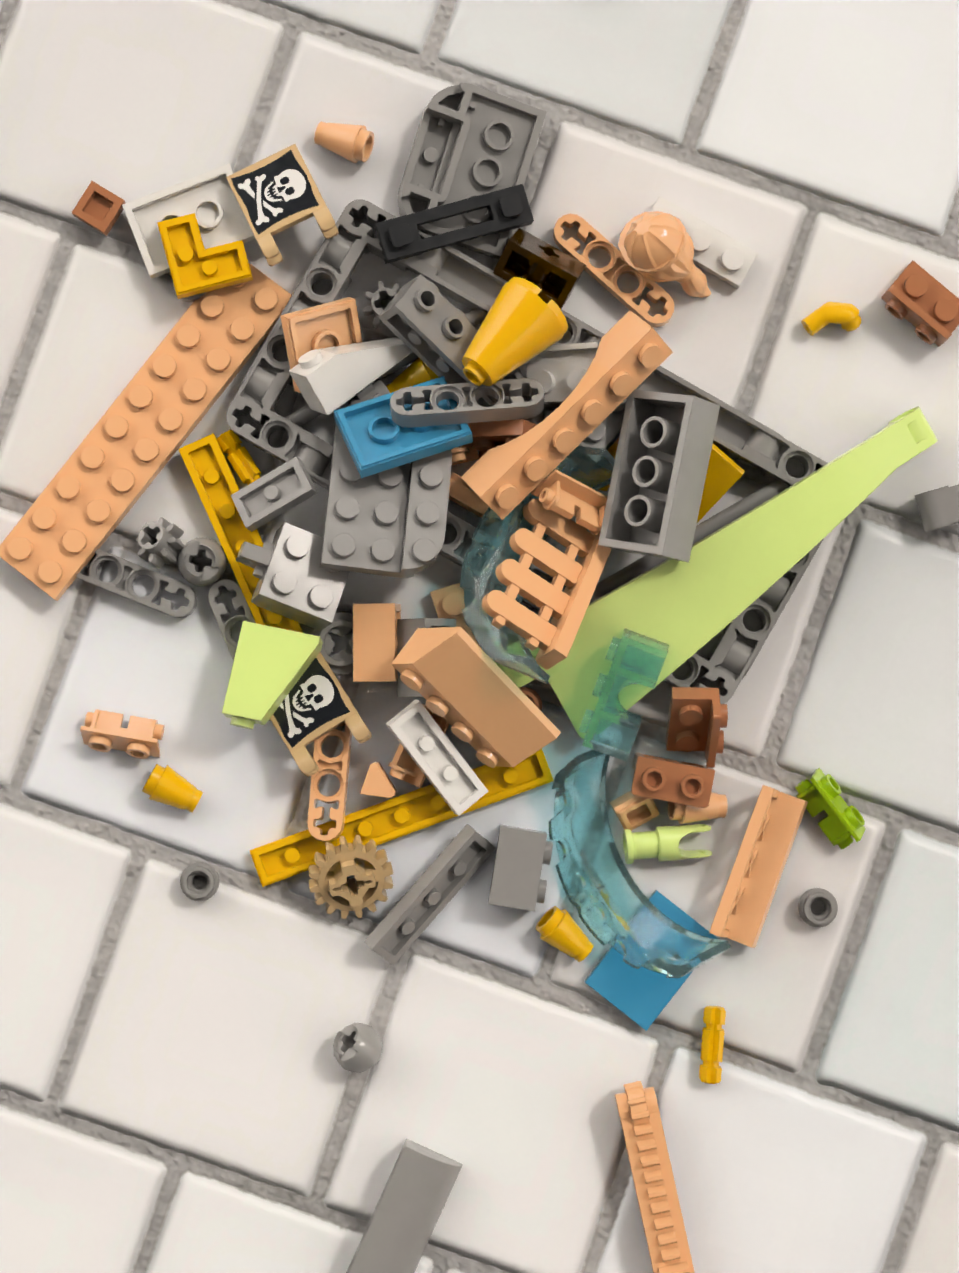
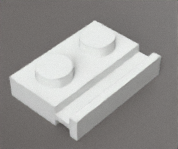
M600 342L552 345L529 360V364H527V378L534 379L543 386L545 391L544 404L562 403L571 394L587 372ZM527 395V402L531 401L529 395Z

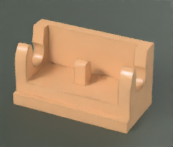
M353 604V682L398 681L397 670L391 663L397 657V619H401V604Z

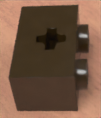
M519 228L508 241L493 274L506 281L513 277H519L532 282L542 289L538 296L545 303L552 299L561 310L576 286L586 264Z

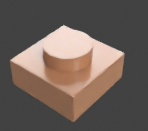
M91 181L73 209L72 214L107 236L124 210L122 205L126 202L99 184Z

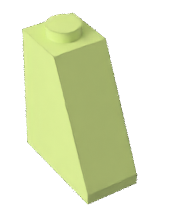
M243 621L222 713L227 718H231L230 725L245 729H253L255 723L265 725L322 650L323 641L320 636Z

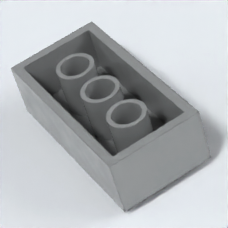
M634 390L627 397L598 545L628 553L689 562L720 405L692 395Z

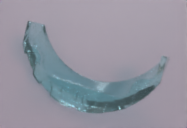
M577 446L555 469L597 491L610 484L615 459L606 449ZM530 493L503 520L489 507L472 535V544L466 551L462 565L460 587L464 590L465 604L462 612L466 625L471 628L476 641L491 659L498 664L547 684L550 676L537 664L530 650L524 646L526 639L505 625L500 629L491 625L493 618L486 614L482 608V599L492 590H500L505 593L507 588L497 579L496 567L506 559H514L517 562L520 559V555L515 553L510 547V536L521 528L532 531L534 527L523 516L524 505L532 499L538 498ZM544 533L542 539L545 540L548 535ZM518 594L515 600L522 604L523 597Z
M604 745L582 753L556 774L552 789H556L554 817L548 822L550 840L556 841L560 862L555 867L563 889L570 903L576 907L578 916L587 929L603 946L609 944L624 956L623 962L636 969L644 967L654 972L666 974V978H681L732 946L728 940L708 938L681 927L659 911L642 893L621 859L609 824L606 806V774L611 750L608 745Z

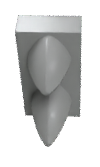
M296 456L235 492L231 497L245 527L252 532L318 492L303 461Z

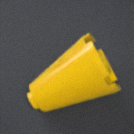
M513 277L503 285L462 358L463 373L470 382L477 386L481 384L492 386L563 338V335L568 330L566 318L552 299L546 304L538 296L542 289L537 285L519 277Z

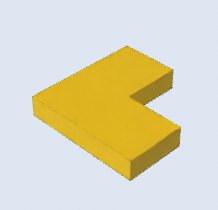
M195 213L157 222L178 299L253 280L242 240L205 249Z

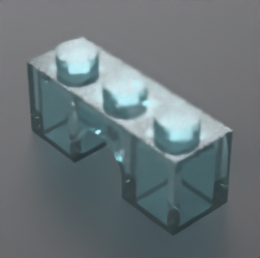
M624 628L621 639L613 636L605 659L612 661L607 675L599 673L592 692L593 696L599 697L594 711L586 709L578 730L585 733L582 746L627 762L640 728L642 716L627 711L621 705L618 693L630 684H641L654 689L668 654L669 644Z

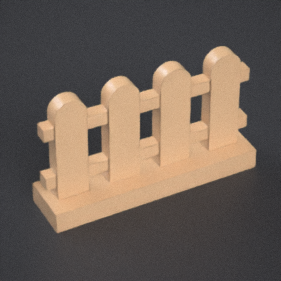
M534 498L523 507L525 520L534 526L532 531L521 528L509 538L511 549L520 555L519 561L506 559L496 567L497 579L507 586L505 593L500 590H492L483 597L482 608L486 614L493 618L491 625L498 629L505 625L525 638L527 641L524 646L531 651L540 648L534 662L548 670L567 658L612 548L598 545L600 533L594 535L587 531V528L575 523L571 519L569 520L552 510L544 509L543 503L538 498ZM544 533L566 547L565 552H561L543 540ZM531 563L553 577L551 584L529 570ZM519 594L539 607L538 615L515 600L517 595Z

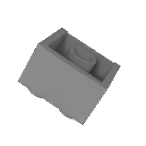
M286 522L276 531L272 543L265 542L263 547L246 541L243 542L236 561L253 568V576L259 578L251 600L252 603L319 631H322L333 622L350 571L320 568L323 537Z

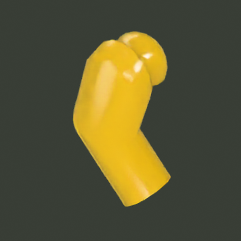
M827 302L801 320V323L805 330L813 336L829 323L841 324L842 329L848 332L854 331L860 326L861 317L859 316V310L853 304Z

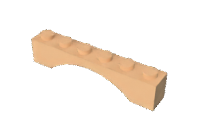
M629 310L601 338L596 355L587 372L562 404L542 422L523 435L503 445L489 449L461 478L503 520L673 353L652 326Z

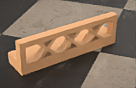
M762 786L709 933L729 938L751 948L756 947L807 807V801L785 794L774 788Z

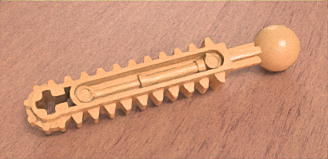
M641 1081L624 1084L625 1093L616 1094L615 1099L653 1273H695L654 1087L643 1088Z

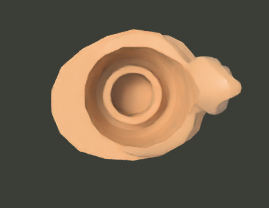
M659 211L644 212L635 216L625 225L620 233L618 247L622 257L630 267L645 278L655 282L677 281L689 296L703 298L711 295V291L707 286L706 275L693 263L694 245L680 219Z

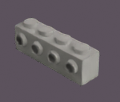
M420 274L402 286L378 318L438 377L444 376L447 384L468 383L470 381L463 373L462 358L478 330L467 320L466 315L460 309L455 308L440 293L438 287L433 282ZM517 368L501 380L525 377L522 375L521 370ZM483 396L477 400V403L483 407H491L498 402L492 396ZM505 396V404H510L509 396Z

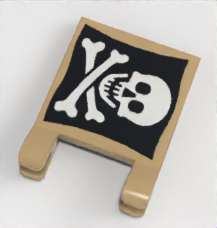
M296 144L226 177L269 266H274L283 261L282 255L272 236L314 216L325 239H330L339 234L336 223Z
M319 652L270 718L299 769L307 777L315 774L319 767L306 746L340 724L346 722L353 736L360 744L372 737L371 732L321 652Z

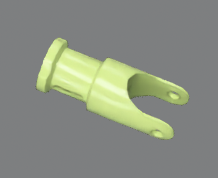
M705 824L656 827L655 831L632 832L630 829H624L623 850L626 864H633L636 859L657 858L661 862L711 856L712 851L710 850L689 851L678 848L682 837L689 833L710 831L711 826Z

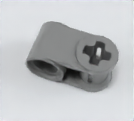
M959 484L914 495L925 532L959 523Z

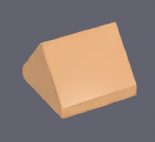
M376 761L370 764L360 794L385 798L395 796L397 790L380 762Z
M631 791L609 802L622 827L631 831L659 815V811L652 798L636 796Z

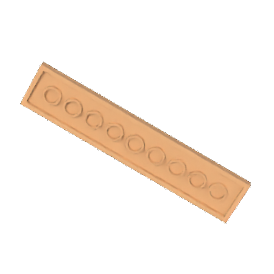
M249 263L253 280L206 292L201 298L191 304L1 543L0 557L54 600L58 601L76 579L77 574L96 554L95 551L100 549L275 326L292 295Z

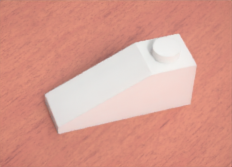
M397 337L315 349L302 355L298 360L299 364L289 370V373L310 409L329 415L413 351Z

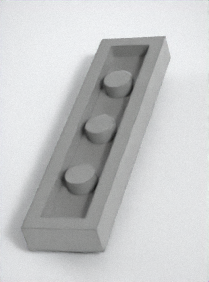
M467 824L364 942L371 950L394 965L496 848Z

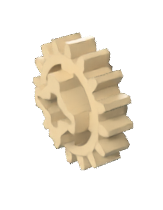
M360 835L355 836L353 843H347L346 838L340 836V845L335 847L332 843L326 842L327 853L325 855L319 852L314 854L316 865H310L308 868L309 877L312 878L308 880L310 892L315 893V903L317 905L326 902V912L328 914H332L336 909H340L342 919H346L349 911H355L356 916L362 918L363 908L367 907L374 913L377 911L376 900L387 901L385 889L393 888L392 876H390L393 874L391 862H387L388 858L384 849L376 852L377 848L374 840H370L366 845H362Z

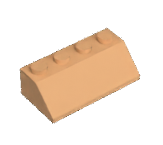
M461 627L418 628L391 663L401 674V681L410 689L418 691L427 700L425 704L428 709L434 714L443 717L452 726V733L460 740L468 742L477 751L476 757L488 767H514L557 739L561 733Z

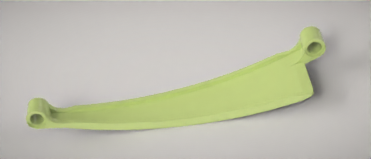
M920 407L912 408L891 420L887 427L693 544L689 562L667 559L589 603L567 658L550 669L546 670L534 662L540 648L531 651L524 646L527 641L526 639L520 640L514 646L502 648L490 658L518 688L545 675L577 734L582 739H589L600 733L731 623L823 540L899 466L923 452L938 440Z

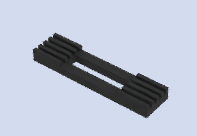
M520 184L378 222L374 228L380 241L379 245L382 247L385 264L486 235L498 234L531 225L534 219L524 186ZM486 207L490 211L491 221L424 239L420 238L417 228L419 225Z

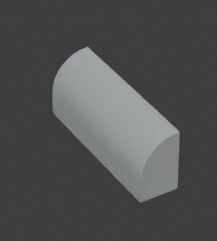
M406 1138L346 1273H415L463 1164Z

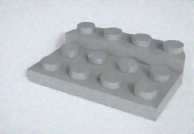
M460 83L438 92L433 96L423 112L399 187L398 207L400 217L520 184L524 186L547 112L469 83ZM486 207L419 225L417 228L423 233L435 236L491 221L492 218H490V211ZM509 231L486 235L457 243V245L499 259L503 253Z
M336 424L320 568L398 578L414 577V574L428 568L437 559L445 540L452 466L451 449L361 478Z

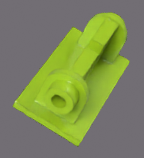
M818 768L810 778L812 783L806 778L795 786V789L798 791L796 797L808 802L806 809L812 817L823 810L828 814V816L818 822V825L833 846L838 845L841 850L846 848L854 841L851 835L856 842L861 840L866 830L863 826L865 821L860 812L853 805L848 806L840 796V786L830 774L825 775Z

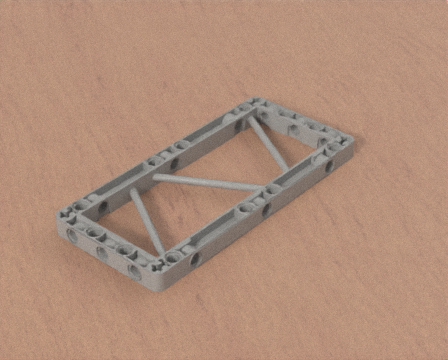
M363 199L350 202L336 222L339 234L324 240L281 315L342 299L352 282L351 274L364 253L368 254L371 252L383 260L385 259L382 254V247L379 245L380 241L377 238V233L376 238H374L373 228L375 224L397 217ZM364 215H367L370 226L361 223L358 228L355 227L354 218L361 219ZM418 230L421 239L431 237V235ZM451 246L431 250L390 263L404 272L408 269L417 275L422 274L427 280L433 282L441 293L471 309L465 315L473 326L484 321L503 285L508 282L493 274V270ZM321 279H327L333 283V287L328 294L318 295L313 292L314 284ZM561 310L566 318L568 330L572 338L566 343L556 342L553 345L600 342L605 334ZM279 317L226 413V421L230 429L239 438L283 463L297 456L303 461L311 480L329 490L333 445L300 427L322 413L311 410L308 404L285 418L275 413L274 406L287 384L291 386L293 383L292 376L289 373V360L280 362L274 358L276 349L286 345L281 317ZM412 352L373 381L372 384L389 376L419 357ZM658 366L635 389L692 395L720 405L713 443L727 456L736 461L738 458L765 472L763 476L773 481L697 525L693 544L828 464L788 441L769 427L662 366ZM544 409L536 417L529 418V422L536 425L544 420ZM251 412L250 416L253 420L262 426L260 433L256 428L246 423L240 428L241 423L237 420V417L240 414L246 416ZM282 429L289 433V439L285 446L281 448L270 446L269 438L274 431ZM789 459H796L802 463L804 474L801 478H794L788 474L786 463ZM531 493L529 494V501L538 498ZM447 511L446 525L453 526L457 531V536L452 543L443 544L439 554L505 591L507 586L497 579L496 567L506 559H514L518 562L520 555L515 553L511 547ZM529 523V530L532 531L534 526ZM823 540L724 628L722 632L724 635L709 659L706 660L695 653L687 660L691 671L686 679H676L671 673L663 681L674 687H690L698 678L700 668L705 670V673L700 676L702 679L713 682L718 678L721 681L719 688L723 690V694L720 695V704L728 702L752 666ZM643 556L597 583L590 603L667 559ZM531 563L529 570L551 584L553 577ZM519 594L516 598L538 611L540 610L539 607ZM747 611L757 612L762 619L761 628L757 632L749 631L743 624V617ZM701 683L695 685L696 688H708Z

